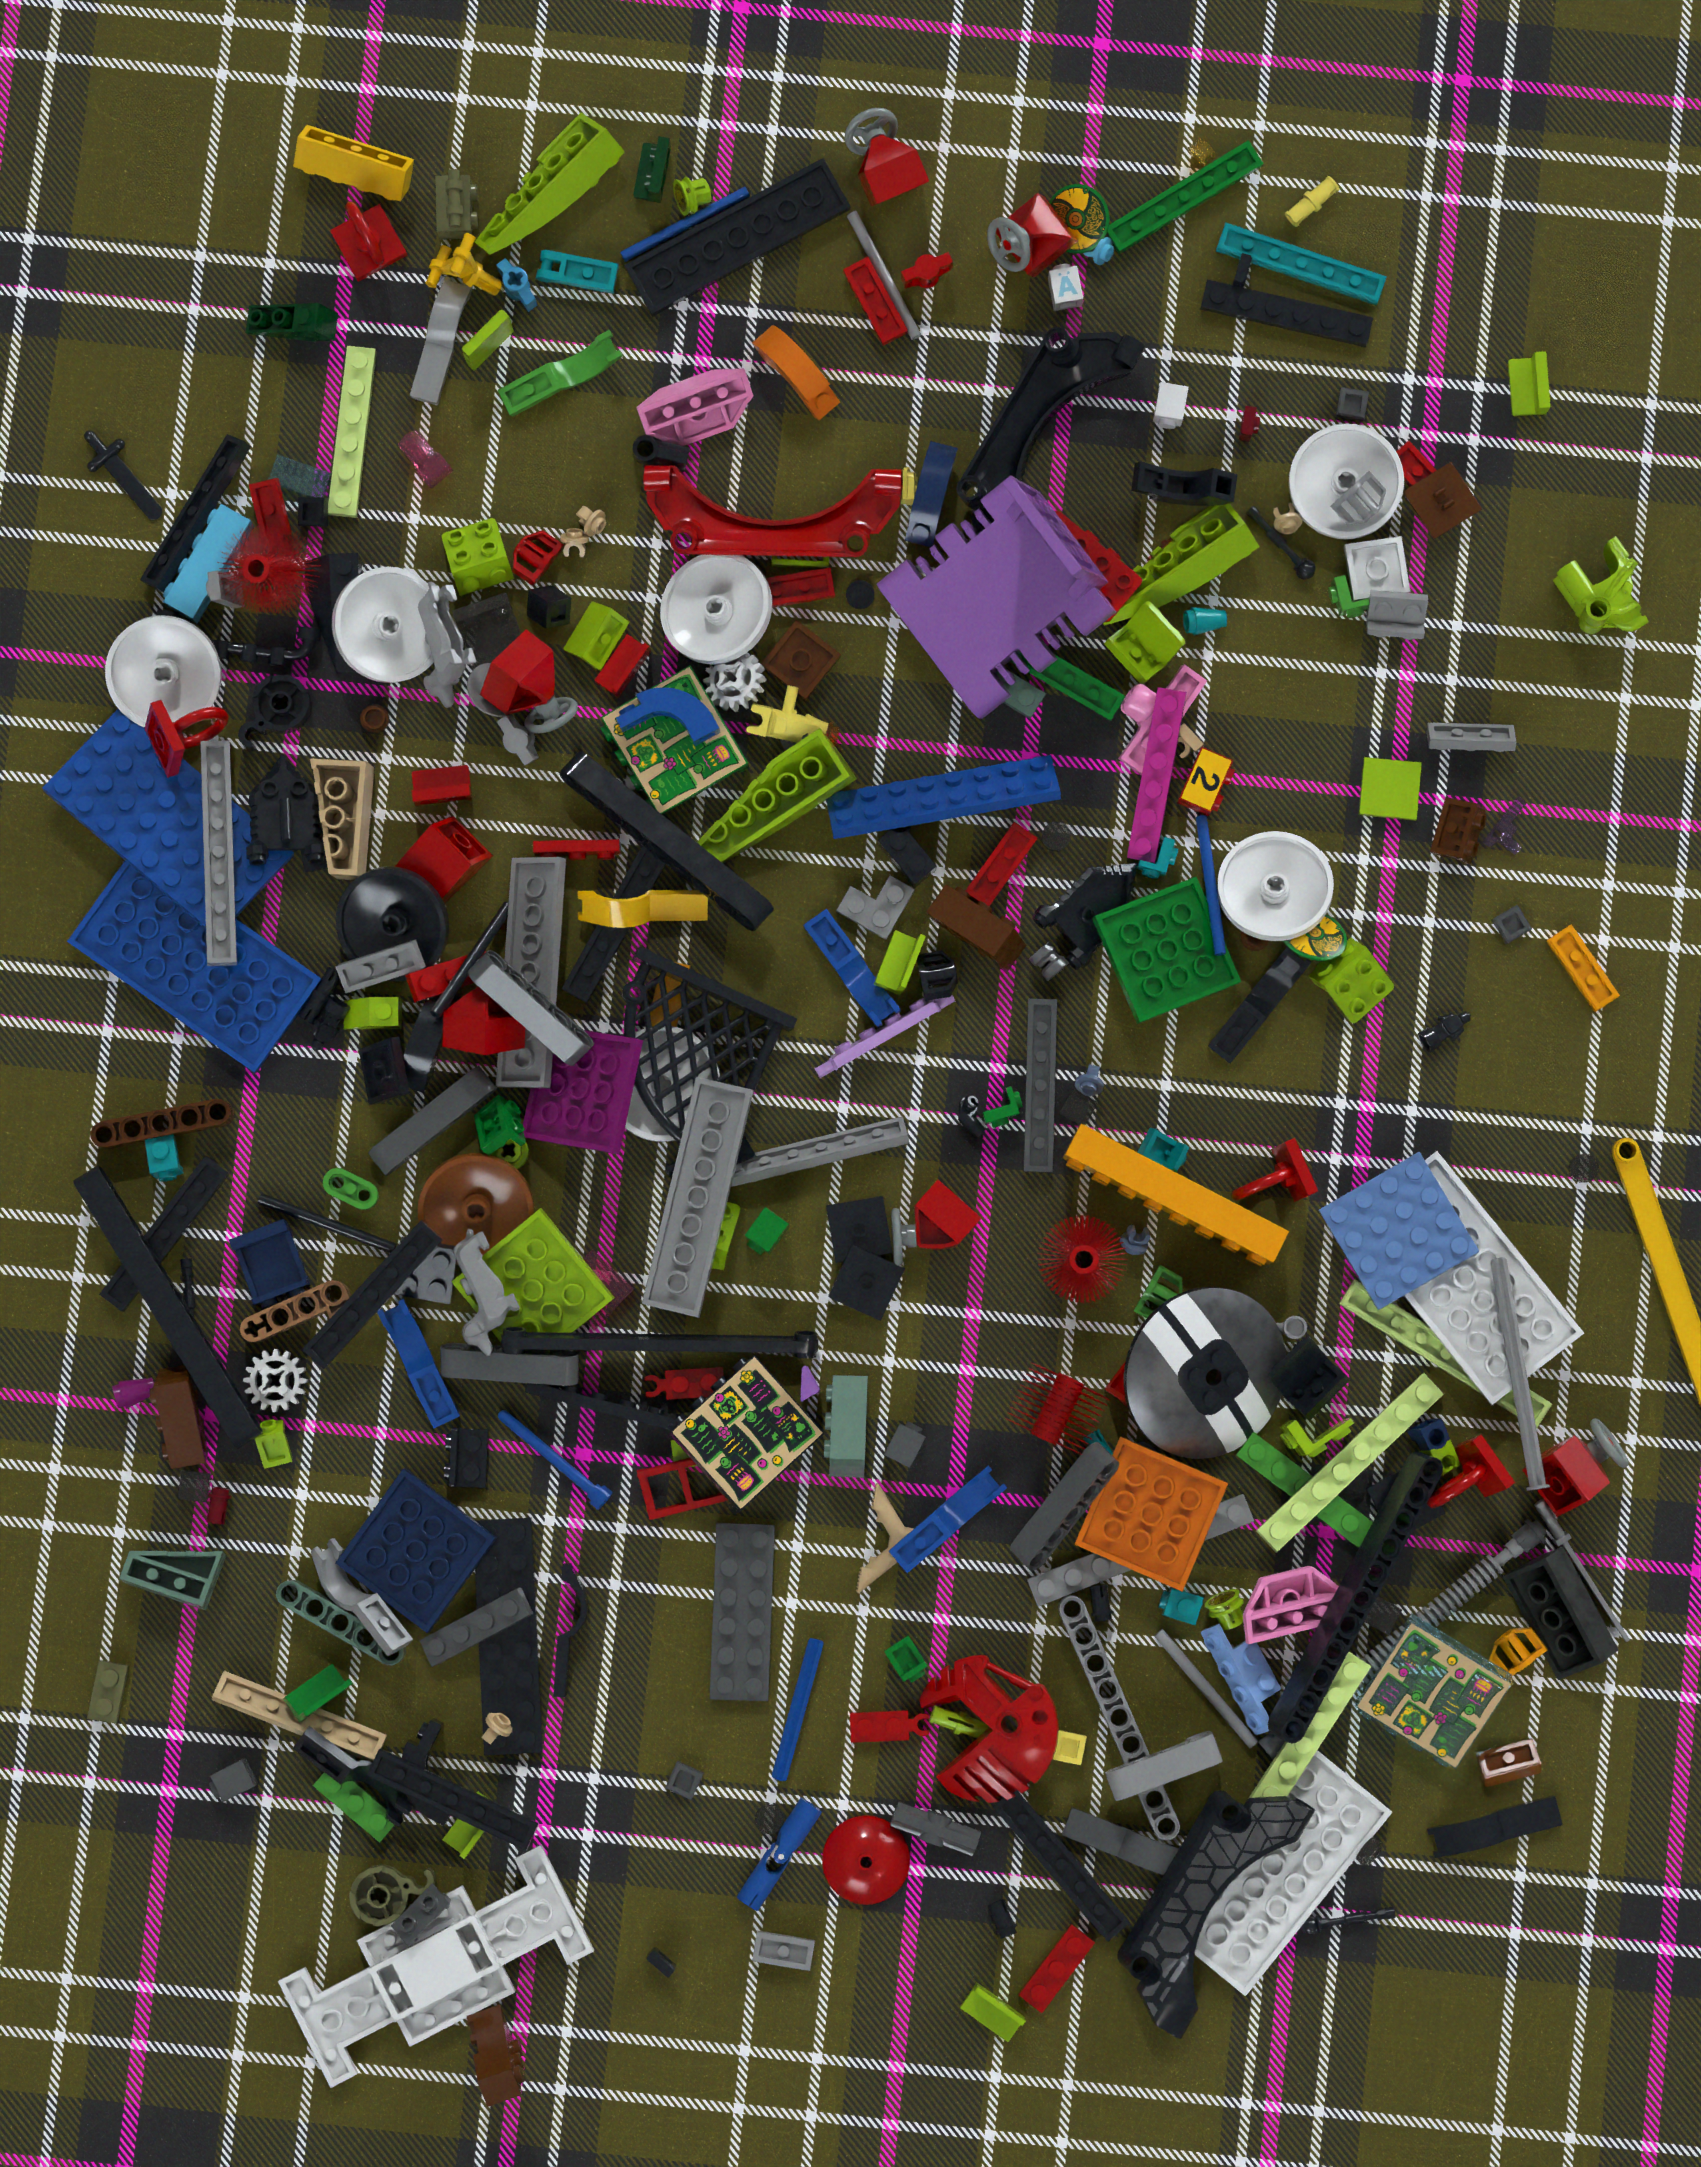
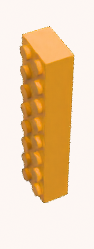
M1082 1123L1076 1130L1062 1157L1067 1160L1066 1166L1072 1170L1081 1173L1084 1169L1092 1173L1091 1179L1104 1186L1111 1183L1119 1187L1117 1192L1124 1197L1132 1200L1136 1196L1144 1200L1143 1206L1156 1213L1163 1210L1169 1213V1220L1183 1227L1187 1223L1196 1227L1194 1231L1196 1234L1208 1240L1213 1237L1221 1240V1247L1233 1253L1240 1250L1248 1254L1246 1259L1260 1267L1275 1261L1289 1233L1288 1230Z

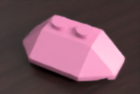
M744 368L714 369L660 388L636 408L646 435L668 443L685 446L734 428L748 402L753 398V393Z
M1312 1566L1260 1577L1243 1613L1246 1644L1318 1627L1339 1586Z

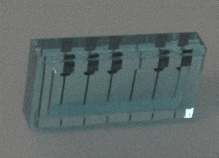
M277 454L268 480L279 478L280 486L284 489L307 497L324 498L332 474Z

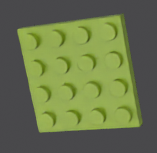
M542 1208L537 1210L482 1256V1260L501 1281L504 1288V1296L514 1294L520 1306L519 1310L515 1312L509 1310L504 1323L491 1330L500 1342L501 1334L505 1327L526 1328V1332L573 1333L615 1298ZM461 1273L451 1282L472 1308L478 1312V1304L473 1293L467 1296L460 1282L461 1279L465 1278L463 1273Z

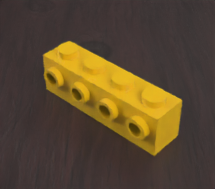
M306 125L297 138L293 167L301 169L307 174H317L329 178L332 182L345 183L356 187L360 191L382 195L385 199L401 202L410 187L414 159Z

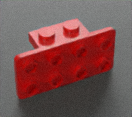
M1055 511L1108 581L1100 591L1116 610V613L1105 621L1110 622L1141 586L1142 578L1121 561L1122 558L1113 549H1106L1098 543L1099 539L1089 530L1083 531L1060 511Z

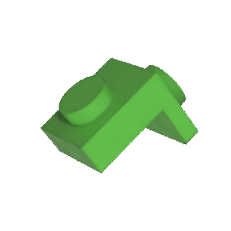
M1345 575L1334 577L1331 587H1328L1330 601L1332 604L1336 603L1339 616L1346 614L1348 618L1361 616L1370 605L1369 599L1352 602Z

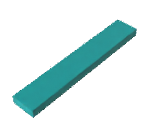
M1225 222L1216 248V252L1240 259L1242 253L1251 255L1252 264L1376 306L1387 276Z

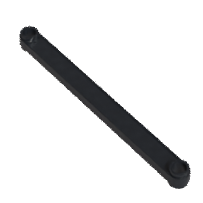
M505 1327L501 1334L502 1352L513 1355L524 1354L526 1349L794 1353V1356L797 1358H815L819 1344L817 1333L814 1331H796L794 1336L556 1333L526 1332V1328Z

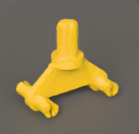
M469 233L464 234L460 247L455 248L453 257L450 259L448 258L452 249L446 245L440 246L436 259L431 260L429 265L431 271L425 282L427 286L437 288L442 274L463 279L465 285L469 287L475 285L492 296H496L502 287V282L482 270L483 265L474 260L470 250L476 237Z

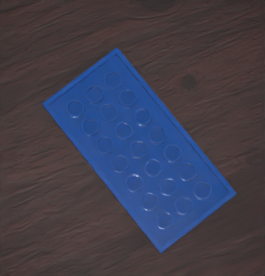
M117 709L42 789L49 797L206 929L202 774L182 758L178 775L167 778L144 730L145 727L134 723ZM232 801L236 918L294 856V852L292 850L268 851L269 857L266 859V864H249V859H246V847L252 840L250 836V831L252 830L250 827V815Z
M126 861L123 862L67 941L254 1073L258 1072L312 995V991L316 989L322 980L236 918L237 965L207 966L206 929Z

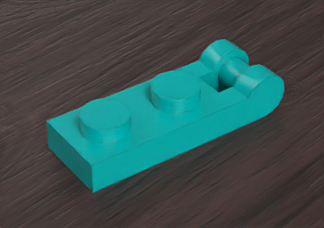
M541 250L540 260L542 263L541 268L537 269V280L614 294L619 269L618 263L556 251ZM553 264H560L559 272L551 271Z

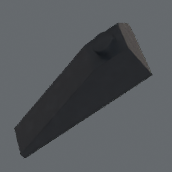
M358 553L327 554L313 558V560L310 559V561H306L309 562L306 563L309 568L304 569L314 571H305V574L314 576H305V578L310 579V581L306 580L310 584L305 586V590L308 591L309 601L336 672L357 673L345 662L337 649L332 632V615L341 591L352 579L362 574V559Z

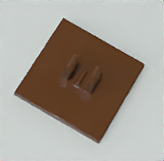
M1449 462L1403 491V494L1434 540L1482 510V507L1452 462Z

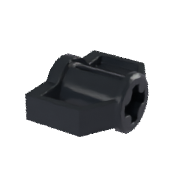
M942 950L919 954L917 965L924 1000L929 1001L951 997L958 984L954 960ZM940 962H944V963H945V964L933 965V966H928V967H925V966H924V965L934 964V963H940ZM950 983V984L947 985V986H942V987H936V988H930V989H929L930 986H936V985H942V984Z

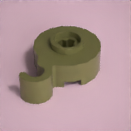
M384 1864L370 1866L362 1871L352 1883L349 1893L350 1906L356 1917L366 1923L373 1924V1926L388 1925L398 1919L408 1906L410 1893L421 1895L432 1883L435 1885L436 1874L431 1867H428L424 1871L427 1885L420 1886L416 1883L414 1877L406 1876L392 1866ZM375 1888L386 1891L385 1902L381 1903L380 1899L373 1898L372 1894L376 1892Z

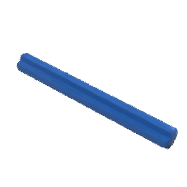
M810 1638L806 1647L772 1772V1778L779 1781H786L824 1645L823 1641Z

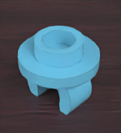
M1108 237L1101 239L1094 251H1088L1083 254L1093 258L1094 263L1098 265L1108 262L1114 252L1112 239Z

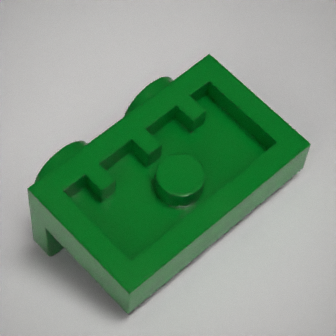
M498 1094L474 1115L481 1150L488 1156L497 1149L502 1148L509 1139H512L520 1146L526 1143L523 1132L525 1128L520 1118L521 1111L512 1100L507 1101Z

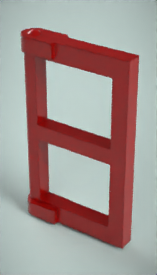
M691 1458L637 1470V1478L640 1482L649 1520L728 1500L722 1493L693 1499L685 1469L686 1467L696 1465ZM678 1470L686 1502L656 1509L648 1477Z

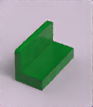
M331 1664L289 1693L283 1700L298 1721L302 1722L347 1690L353 1682L350 1679L344 1681L334 1665Z

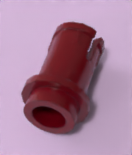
M212 1487V1492H208L210 1505L206 1522L225 1524L228 1499L232 1497V1495H229L230 1489Z

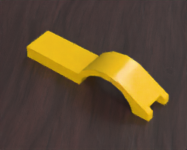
M648 890L641 896L628 899L607 898L596 894L594 891H578V899L582 900V912H578V920L607 927L625 928L646 924L649 921H708V898L699 890Z

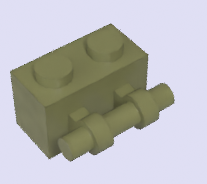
M458 169L448 170V175L435 176L436 224L439 240L463 239L465 233L473 235V229H478V213L473 212V202L478 201L477 184H472L470 175H460Z

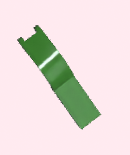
M608 330L598 335L581 352L561 361L547 363L498 389L509 415L513 417L562 390L591 380L622 358V352L620 350L616 351L610 339L613 337L612 332Z

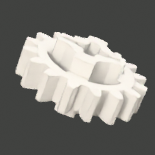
M747 652L735 660L714 664L713 668H706L705 671L710 677L703 679V682L709 686L705 691L711 697V701L725 711L730 707L734 712H738L739 705L748 709L749 700L757 702L758 699L755 694L757 692H764L760 683L766 681L765 676L760 674L765 669L758 663L759 660L754 655L750 656Z
M274 1349L272 1356L267 1351H262L263 1359L260 1360L257 1357H253L254 1368L246 1367V1370L251 1375L250 1377L243 1378V1382L250 1383L251 1387L247 1388L245 1393H253L255 1396L251 1402L255 1404L261 1401L262 1410H266L269 1405H271L272 1412H277L279 1405L284 1410H289L288 1402L291 1401L294 1404H298L299 1400L296 1395L306 1393L305 1390L300 1388L301 1384L308 1383V1379L301 1378V1374L306 1371V1368H298L296 1365L300 1359L296 1357L290 1360L291 1352L286 1351L283 1356H280L279 1349ZM281 1361L285 1364L279 1369H273L267 1363ZM258 1373L262 1375V1385L259 1388L257 1386ZM292 1373L295 1380L293 1389L289 1386V1376ZM282 1374L279 1379L280 1387L271 1386L272 1379L270 1376ZM273 1392H278L284 1398L270 1400L266 1397L270 1396Z

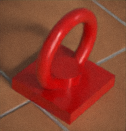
M353 201L347 202L345 209L350 220L330 230L357 282L408 256L380 204L361 213Z
M162 700L150 703L144 730L167 778L178 775L184 750L199 746L201 741H209L216 737L227 726L229 716L222 708L207 707L190 712L172 722ZM217 719L204 731L184 738L182 731L185 728L202 720Z
M1293 1138L1271 1149L1277 1162L1274 1165L1275 1172L1233 1190L1231 1197L1233 1200L1239 1201L1280 1183L1284 1188L1288 1187L1294 1202L1318 1192V1189L1298 1143Z
M1481 1434L1454 1447L1463 1472L1438 1488L1431 1495L1427 1504L1431 1508H1437L1457 1497L1473 1484L1478 1487L1484 1497H1488L1508 1489L1515 1481Z

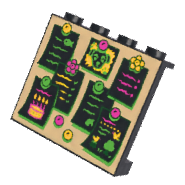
M755 1355L748 1361L744 1357L731 1368L734 1374L727 1380L724 1376L717 1380L710 1387L713 1393L706 1399L701 1395L689 1406L692 1412L685 1418L680 1414L668 1425L671 1431L665 1435L667 1439L672 1437L727 1498L730 1502L728 1507L734 1514L742 1511L825 1434Z

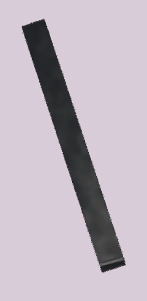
M97 1165L73 1180L79 1194L233 1445L239 1449L263 1434V1430L105 1171L101 1166Z
M1416 1451L1411 1453L1404 1462L1269 1717L1268 1729L1273 1735L1292 1744L1299 1742L1304 1737L1442 1476L1443 1465L1438 1458Z

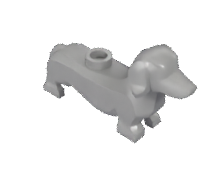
M431 581L428 582V592L418 604V611L426 632L425 641L430 646L435 665L434 671L429 676L424 677L423 681L428 693L433 697H438L444 707L449 708L454 703L453 685L459 682V678L463 674L466 665L474 664L477 661L472 648L463 650L464 640L449 613V601L455 602L457 600L454 586L444 585L440 589L438 585Z
M467 1229L466 1238L454 1247V1255L465 1277L460 1282L467 1296L473 1293L479 1309L477 1314L463 1326L462 1336L467 1344L478 1346L486 1356H490L493 1347L488 1337V1332L504 1323L509 1310L515 1312L519 1310L520 1306L514 1294L504 1296V1288L501 1281L482 1260V1254L479 1249L485 1251L490 1246L483 1231L474 1235L472 1229Z

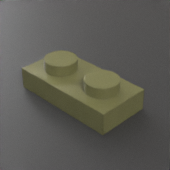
M99 1660L87 1719L113 1724L118 1723L130 1665Z

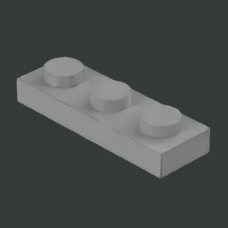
M1427 723L1426 733L1429 749L1494 750L1496 752L1515 751L1516 748L1514 725Z
M415 939L338 964L336 970L345 993H349L421 970L426 965Z

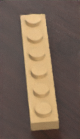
M226 1671L223 1672L212 1696V1700L301 1736L310 1726L343 1752L365 1761H374L379 1748L383 1747L387 1737L386 1734L323 1709H318L302 1722H299L283 1700L287 1695Z

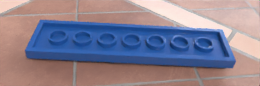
M1051 755L991 766H980L963 771H952L940 775L924 776L906 781H895L889 784L867 786L849 791H838L827 798L826 803L833 838L838 839L1060 800L1061 792Z

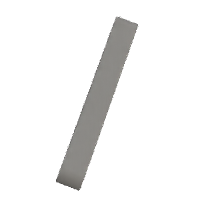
M1074 1595L1063 1597L1058 1604L1059 1615L1123 1763L1126 1764L1150 1755L1085 1604ZM1071 1600L1078 1602L1080 1607L1079 1613L1073 1617H1069L1064 1613V1605ZM1080 1628H1088L1091 1631V1639L1085 1644L1078 1643L1075 1638L1076 1632ZM1092 1655H1099L1103 1659V1665L1099 1670L1092 1671L1087 1666V1661ZM1102 1683H1113L1115 1691L1111 1697L1104 1698L1100 1696L1099 1687ZM1116 1709H1123L1126 1712V1720L1120 1725L1111 1722V1714ZM1129 1736L1136 1737L1138 1740V1747L1132 1752L1125 1751L1122 1746L1124 1739ZM1160 1785L1137 1794L1152 1830L1157 1837L1162 1840L1175 1838L1179 1833L1180 1825L1164 1786ZM1151 1791L1161 1793L1162 1799L1157 1806H1150L1146 1802V1796ZM1163 1818H1170L1173 1821V1828L1169 1833H1161L1158 1830V1823Z

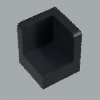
M552 585L529 589L527 616L545 629L567 625L570 622L572 598Z

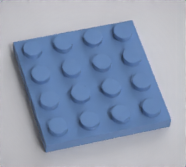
M1420 1152L1319 1209V1213L1378 1311L1480 1252Z

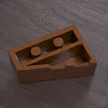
M946 884L926 913L935 923L956 938L978 950L977 953L983 957L988 956L997 962L1000 966L999 968L1007 973L1026 947V944L1014 929L1016 924L1003 915L1000 919L992 914L993 909L982 901H979L977 904L969 899L971 895L957 886L953 889Z
M185 1365L159 1369L153 1388H150V1399L152 1405H157L159 1415L156 1416V1426L158 1433H163L165 1443H162L164 1460H169L171 1469L206 1463L208 1456L203 1418H200L197 1405L199 1393L198 1390L194 1391L192 1377Z
M500 2004L468 2015L467 2022L472 2031L470 2040L472 2045L477 2044V2054L473 2055L477 2081L487 2107L520 2096L521 2083L525 2082L522 2072L524 2064L521 2058L523 2050L519 2039L513 2040Z

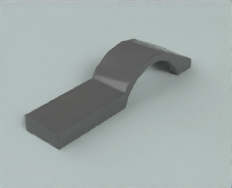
M1074 1807L1070 1809L1061 1834L1161 1875L1165 1874L1179 1848L1158 1842L1126 1827Z

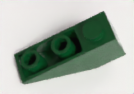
M320 303L249 305L245 333L303 341H335L338 313Z

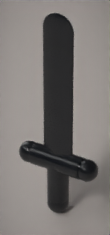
M86 431L84 434L85 440L98 454L88 463V470L96 472L98 468L104 465L149 519L156 520L162 515L161 506L117 455L124 449L125 442L122 439H116L106 447L93 431Z

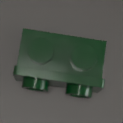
M659 136L657 144L643 143L633 193L635 199L661 203L671 153L670 138Z

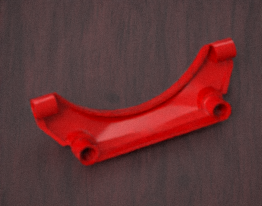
M644 466L643 481L644 491H647V503L664 530H673L670 543L673 550L679 554L860 557L869 547L870 534H879L901 505L902 469H871L853 491L832 506L804 517L770 520L745 516L715 503L693 486L676 466ZM679 533L690 535L692 540L690 546L685 547L679 544L677 539ZM851 536L861 537L864 542L863 548L858 550L851 548L848 542Z

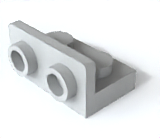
M1370 590V605L1366 615L1367 634L1376 637H1402L1407 640L1424 639L1428 595Z

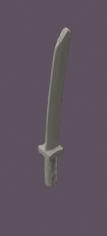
M1545 1500L1537 1501L1534 1506L1554 1536V1539H1552L1553 1543L1558 1545V1547L1563 1545L1624 1641L1628 1642L1630 1638L1569 1545L1568 1540L1572 1537L1569 1533L1563 1531L1547 1503H1545Z

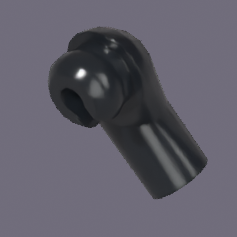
M968 1095L962 1098L959 1103L958 1120L977 1139L986 1129L976 1119L977 1107L979 1106L978 1098L974 1095Z

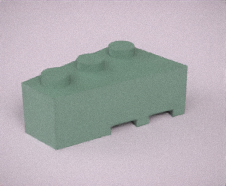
M833 1375L832 1385H827L826 1402H832L831 1412H826L825 1430H831L830 1440L824 1441V1458H830L829 1477L864 1478L868 1376Z
M129 1551L119 1579L125 1584L206 1611L226 1554L223 1551Z

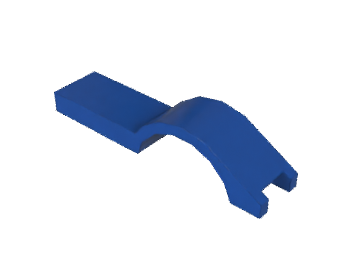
M827 909L803 925L855 1000L877 1027H880L882 1025L881 1021L893 1012L896 1014L901 1012L893 998L883 988L873 984L875 976Z
M403 1298L398 1301V1306L385 1312L383 1309H380L377 1313L401 1356L407 1375L434 1429L459 1417L460 1413L435 1364L429 1346Z
M989 1465L888 1550L906 1573L910 1572L977 1512L1007 1489L1004 1483L999 1486L991 1477L989 1472L992 1469Z

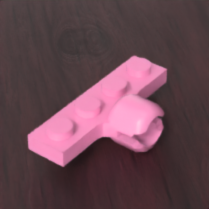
M1185 664L1181 665L1166 689L1187 692L1183 716L1207 682L1206 679ZM1143 684L1132 687L1122 701L1121 711L1137 722L1138 729L1118 758L1140 775H1142L1156 699V693Z

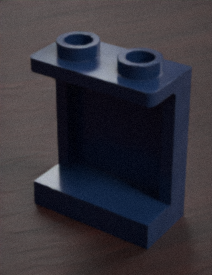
M282 1219L229 1239L231 1248L236 1252L253 1299L251 1301L253 1305L258 1306L261 1304L262 1309L279 1303L277 1300L279 1297L287 1294L289 1298L305 1292V1287L311 1286L287 1220Z

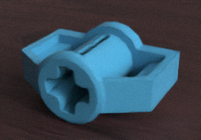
M506 258L496 264L498 272L503 278L507 296L512 300L521 301L528 312L535 308L537 301L531 292L526 271L520 267H513Z

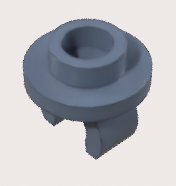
M1089 1064L1086 1074L1079 1075L1076 1078L1075 1087L1083 1095L1094 1096L1103 1091L1104 1083L1098 1077L1099 1066Z
M1131 1224L1127 1228V1232L1123 1233L1122 1238H1120V1242H1124L1121 1246L1129 1254H1144L1150 1240L1149 1230L1145 1227L1141 1234H1137L1135 1226Z

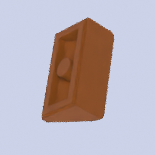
M1532 1738L1476 1753L1485 1787L1541 1773V1761Z

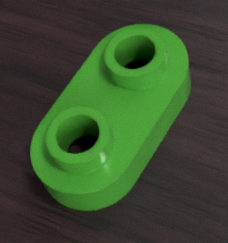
M342 1168L329 1170L323 1178V1187L328 1194L358 1209H371L378 1202L379 1192L374 1184ZM336 1178L343 1179L344 1184L341 1188H335L334 1180ZM363 1190H367L370 1194L369 1199L366 1201H362L359 1197Z

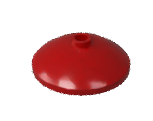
M862 1815L845 1820L831 1832L824 1845L822 1866L829 1885L839 1896L856 1904L869 1905L885 1901L901 1888L908 1875L910 1854L903 1835L898 1829L890 1826V1822L877 1816ZM863 1857H869L872 1860V1864L869 1867L861 1865L860 1861Z

